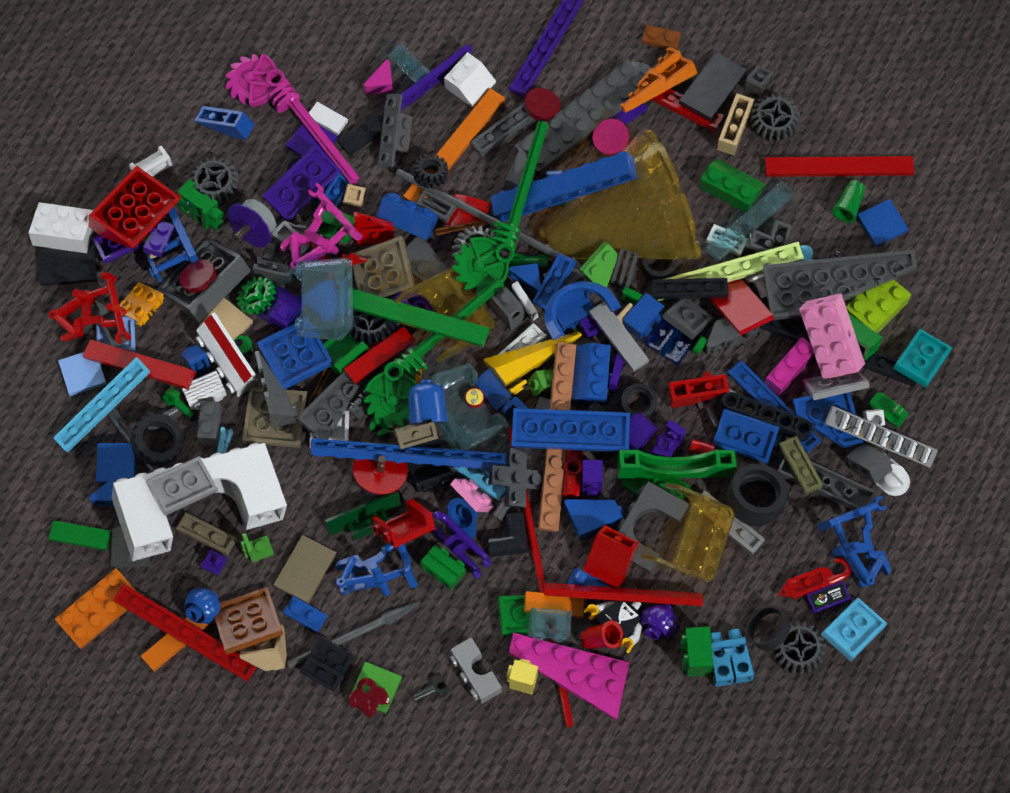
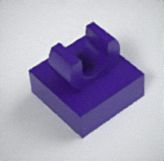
M658 435L652 455L672 457L676 440Z
M209 549L200 567L219 576L228 559Z

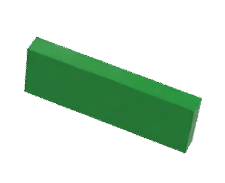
M53 520L49 540L107 551L111 531Z

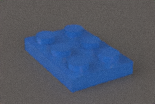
M724 408L713 445L725 450H735L737 454L768 464L780 427Z

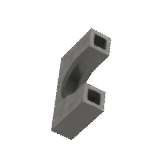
M648 481L646 486L642 485L637 493L639 496L636 503L634 501L631 503L627 511L629 515L626 519L623 518L618 529H620V533L638 541L634 535L633 528L641 516L647 513H658L680 525L689 509V504ZM639 543L631 564L651 574L660 559V554Z

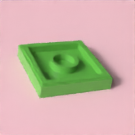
M365 662L352 692L356 690L360 679L365 677L373 679L376 686L383 687L389 695V704H378L377 711L387 714L402 676ZM364 685L363 690L369 691L370 687L368 685Z

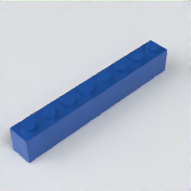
M627 151L618 152L614 156L603 157L596 162L585 163L581 167L567 169L565 172L532 181L522 216L637 179L634 158ZM518 186L508 191H500L498 194L491 196L494 217L501 222L509 220Z

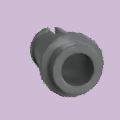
M505 496L499 499V505L491 514L492 517L500 522L503 521L509 509L513 508L505 506Z

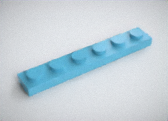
M136 357L53 438L66 452H69L151 371Z

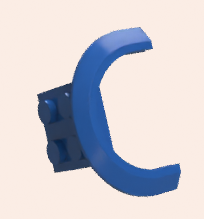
M588 281L571 283L559 289L548 301L544 314L545 325L553 341L564 336L565 332L579 326V320L590 316L589 311L594 306L589 299V292L602 298L610 312L621 308L614 294L603 285Z

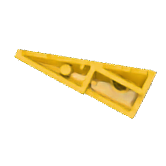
M574 332L554 341L550 339L485 358L483 362L493 371L506 388L532 369L538 368L554 357L557 342L573 344L582 338V334Z

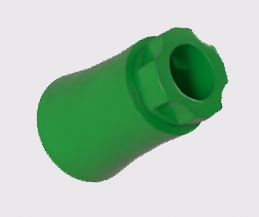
M852 180L845 187L840 199L832 208V214L835 218L845 223L856 221L857 213L866 190L863 183Z

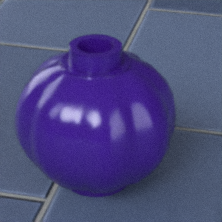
M654 604L645 608L641 615V625L645 630L644 633L653 640L666 639L675 633L677 617L672 611L673 608L668 604Z

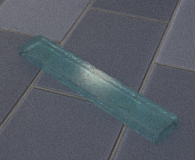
M783 181L780 182L706 246L705 251L717 262H720L743 242L753 229L759 228L790 201L796 193Z

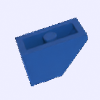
M198 345L188 347L181 354L187 368L195 370L194 378L211 369L207 354Z

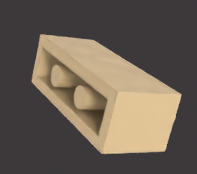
M736 94L720 135L717 150L735 155L750 116L754 99Z

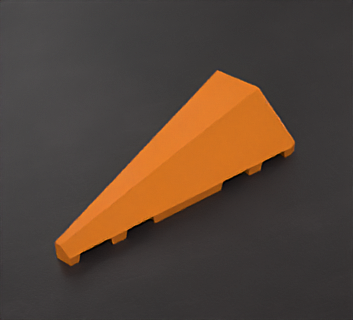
M668 47L665 56L659 57L657 60L658 64L655 68H650L639 81L636 91L634 93L630 92L626 103L620 104L621 109L627 113L696 75L697 70L694 62L683 58L680 51Z

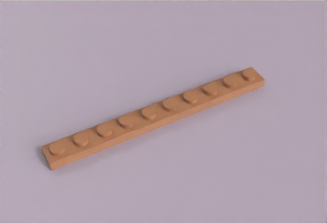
M556 343L550 410H570L576 345ZM545 450L538 530L559 531L566 450Z

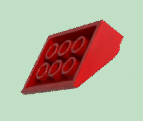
M136 166L89 214L88 227L106 239L134 249L180 201L181 197Z

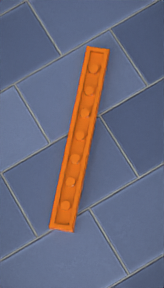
M490 88L436 154L439 155V159L444 158V162H447L448 171L470 145V141L478 135L505 101V97ZM432 169L425 170L428 173H436ZM412 184L403 195V199L416 203L424 190Z

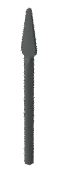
M419 602L384 612L380 618L331 640V642L342 645L384 624L390 625L418 607ZM312 650L287 661L289 669L304 663Z

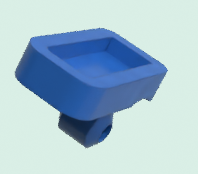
M579 568L574 569L568 580V584L609 587L606 582L592 577Z

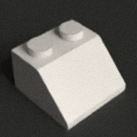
M468 52L444 77L445 88L472 108L496 83L483 63Z

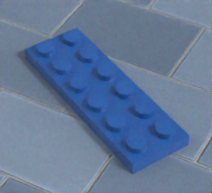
M513 408L512 448L607 452L629 450L630 413Z

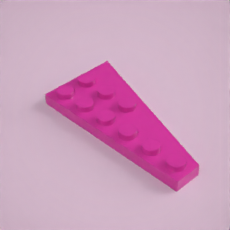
M513 633L509 655L519 661L520 659L530 661L532 665L538 666V671L541 675L555 681L557 685L581 700L595 706L594 708L608 714L613 720H617L629 662Z

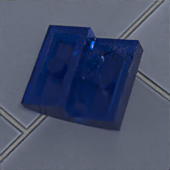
M662 318L645 342V345L668 361L679 366L699 338V335L692 340Z

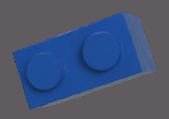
M646 293L626 315L622 324L628 332L639 340L643 336L647 337L652 331L651 326L655 322L659 323L664 315V305Z

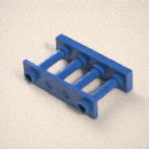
M175 207L165 216L167 218L171 217L172 221L169 224L175 225L174 232L177 231L178 236H175L176 239L168 242L164 252L179 245L180 247L184 246L185 250L182 251V254L158 265H155L153 258H150L149 254L145 252L151 265L148 269L152 277L156 276L159 282L163 281L159 272L185 260H191L192 263L199 260Z

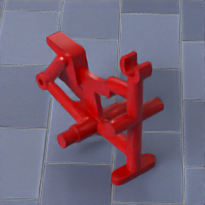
M107 272L101 273V279L106 280L107 286L91 292L75 289L72 292V295L75 297L60 308L49 312V318L55 320L67 331L66 334L59 337L61 341L68 342L82 337L84 326L91 324H100L102 327H117L118 333L115 335V341L119 344H122L123 335H125L126 340H131V334L125 331L122 316L126 315L127 310L119 306L114 282L117 281V276ZM109 293L111 303L106 305V309L113 312L115 319L107 320L102 316H91V304L97 305L95 300L99 299V296ZM81 307V318L75 319L73 324L65 318Z

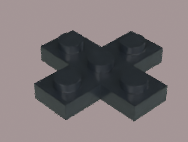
M508 448L506 449V466H489L488 485L506 487V507L525 508L526 490L542 491L543 471L527 469V450Z

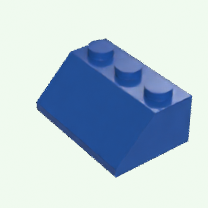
M589 343L576 346L571 403L591 405L596 401L600 406H604L607 399L611 345Z

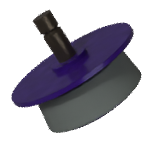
M248 199L243 204L232 205L228 210L230 224L236 232L233 236L235 241L238 242L243 238L251 245L259 248L266 247L270 243V233L276 229V221L273 214L264 204L254 199Z

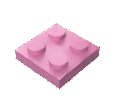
M455 479L450 484L476 512H490L494 508L491 498L485 493L482 494L477 489L479 486L472 479Z

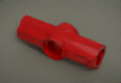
M566 450L562 495L564 498L571 500L579 499L583 459L582 450ZM574 466L578 471L570 472L568 468Z

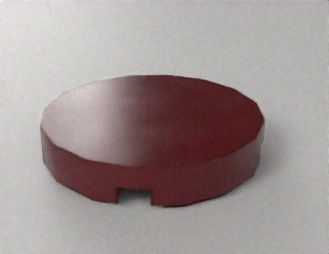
M544 88L530 90L524 100L526 112L536 120L545 119L544 121H548L560 111L561 104L556 94Z
M208 260L195 261L188 265L181 273L180 284L183 289L188 290L190 293L203 291L209 287L208 284L211 281L215 280L216 268Z

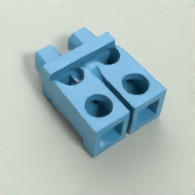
M739 629L728 631L729 640L722 641L721 632L711 633L714 665L712 670L715 687L733 684V681H735V684L753 681L754 672L745 637L741 636Z

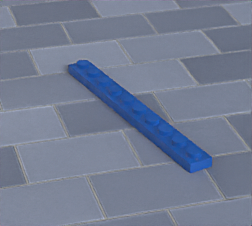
M311 438V455L318 457L333 456L336 458L346 457L357 460L371 459L378 461L379 456H384L386 461H393L395 463L409 462L417 465H447L455 468L471 467L472 469H489L490 465L506 466L504 453L416 446L400 449L399 445Z

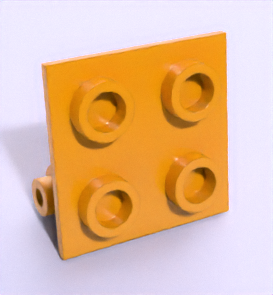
M138 282L119 306L127 310L125 316L135 320V323L141 327L148 321V315L150 317L153 316L151 311L156 312V309L163 303L164 294Z

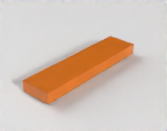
M188 617L184 619L202 631L213 623L199 624L192 622ZM167 634L141 655V658L155 672L186 645Z

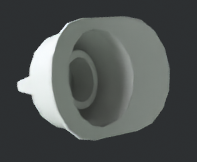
M890 458V465L893 470L877 482L876 485L889 495L899 496L908 490L910 479L904 468Z

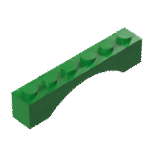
M619 450L616 459L617 478H732L737 467L735 450H714L687 457H662L647 454L640 450Z

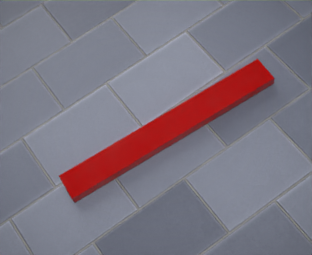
M913 156L765 157L766 177L913 176L914 161Z
M544 583L545 596L703 606L702 593Z
M125 584L122 585L113 599V602L246 682L249 681L257 668L241 659L240 653L237 651L226 655L222 642Z

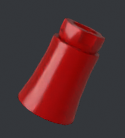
M610 620L582 631L580 640L584 648L614 649L621 645L623 631L616 621Z

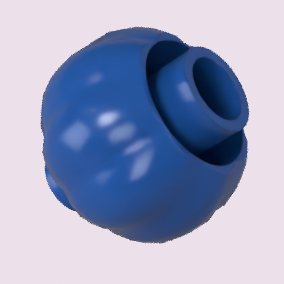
M206 588L191 590L184 602V609L188 619L199 624L213 622L221 607L216 592Z

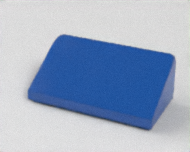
M341 173L324 188L323 192L336 208L345 195L347 184H350ZM317 198L315 203L319 205L321 201Z
M490 368L474 381L496 412L503 407L506 401L512 400L510 393Z

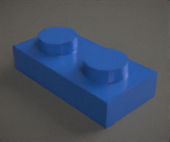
M294 596L283 612L285 616L315 633H318L327 619L326 614Z

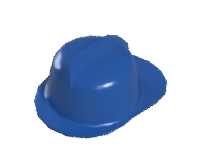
M454 498L447 506L448 516L473 540L477 530L476 520L478 512L465 499ZM450 529L451 534H452V535H456V534Z

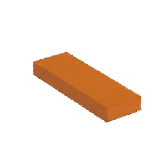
M526 591L524 612L582 619L584 614V598L545 596L544 593Z

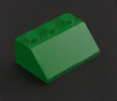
M717 158L708 166L703 174L699 188L748 214L766 184Z

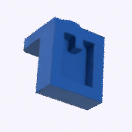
M515 396L512 400L509 399L502 407V414L506 418L513 411V408H529Z

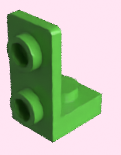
M246 533L242 534L244 540L240 542L246 558L250 557L252 563L274 555L267 535L249 542Z

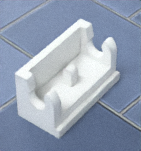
M159 146V150L135 165L133 162L129 165L131 171L138 166L153 177L172 166V163L164 148Z

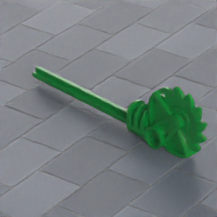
M538 121L508 223L494 222L493 226L497 230H492L491 233L495 237L470 238L469 248L466 244H463L461 255L458 253L454 254L458 265H453L452 269L460 275L455 280L467 283L464 287L465 290L476 287V293L478 294L496 278L504 283L508 275L509 263L513 259L516 249L514 242L518 241L516 235L521 232L518 228L549 126L546 122ZM506 251L509 257L506 259L501 258L499 252Z
M496 278L452 317L463 321L504 287L502 281ZM432 333L414 349L408 348L407 355L401 354L402 359L397 358L387 364L384 372L375 376L368 383L365 393L370 395L365 398L364 402L371 403L367 414L375 413L376 424H380L381 420H383L389 429L392 427V422L400 427H404L403 420H409L408 394L414 385H418L415 382L414 374L421 376L420 369L423 371L428 370L421 358L445 336ZM391 370H396L399 375L391 377L388 373Z

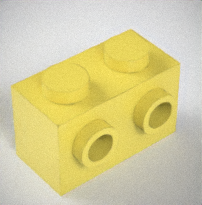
M525 659L515 660L513 666L509 665L507 672L509 688L532 695L538 677V666L532 665L530 661Z

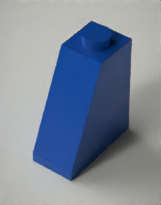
M565 500L563 505L579 541L597 534L604 525L611 528L620 524L624 516L621 505H617L615 500Z

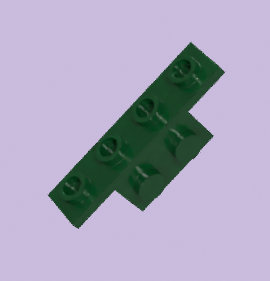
M396 490L326 519L325 522L330 536L348 528L354 540L374 533L372 518L377 516L383 522L388 521L386 513L402 506L399 493Z

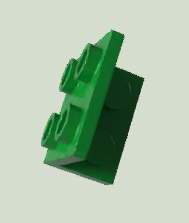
M342 328L323 344L334 364L330 368L338 377L343 373L345 367L368 352V346L363 341L360 344L356 343L354 338L349 336V332L345 328Z

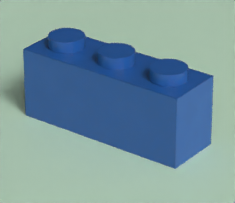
M388 193L382 198L376 218L393 222V226L427 240L434 232L439 215L429 208L418 206L413 201H406L397 194Z

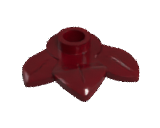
M365 677L358 681L356 690L350 694L349 704L351 708L360 706L366 716L373 717L377 711L378 704H389V695L383 687L376 686L373 679ZM368 685L370 690L364 691L363 686Z

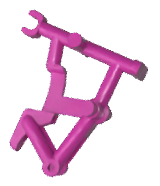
M319 183L315 184L318 187L316 193L311 190L308 191L312 197L318 198L321 201L313 214L314 220L311 226L303 235L293 232L280 245L282 251L291 247V267L298 272L304 271L305 267L327 253L337 255L339 249L335 244L347 233L357 241L363 237L344 217L343 212L337 209L323 193L324 188ZM325 209L333 214L343 226L330 240H326L316 233L323 222L321 215ZM311 241L318 245V247L302 256L301 244L307 245Z

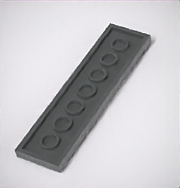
M628 60L558 112L556 116L546 121V124H549L535 169L537 174L541 173L591 135L599 123L603 120L611 119L622 110L620 104L626 103L630 92L634 93L636 91L637 84L643 78ZM535 131L515 145V149L518 152L520 149L524 150L526 157L528 156Z

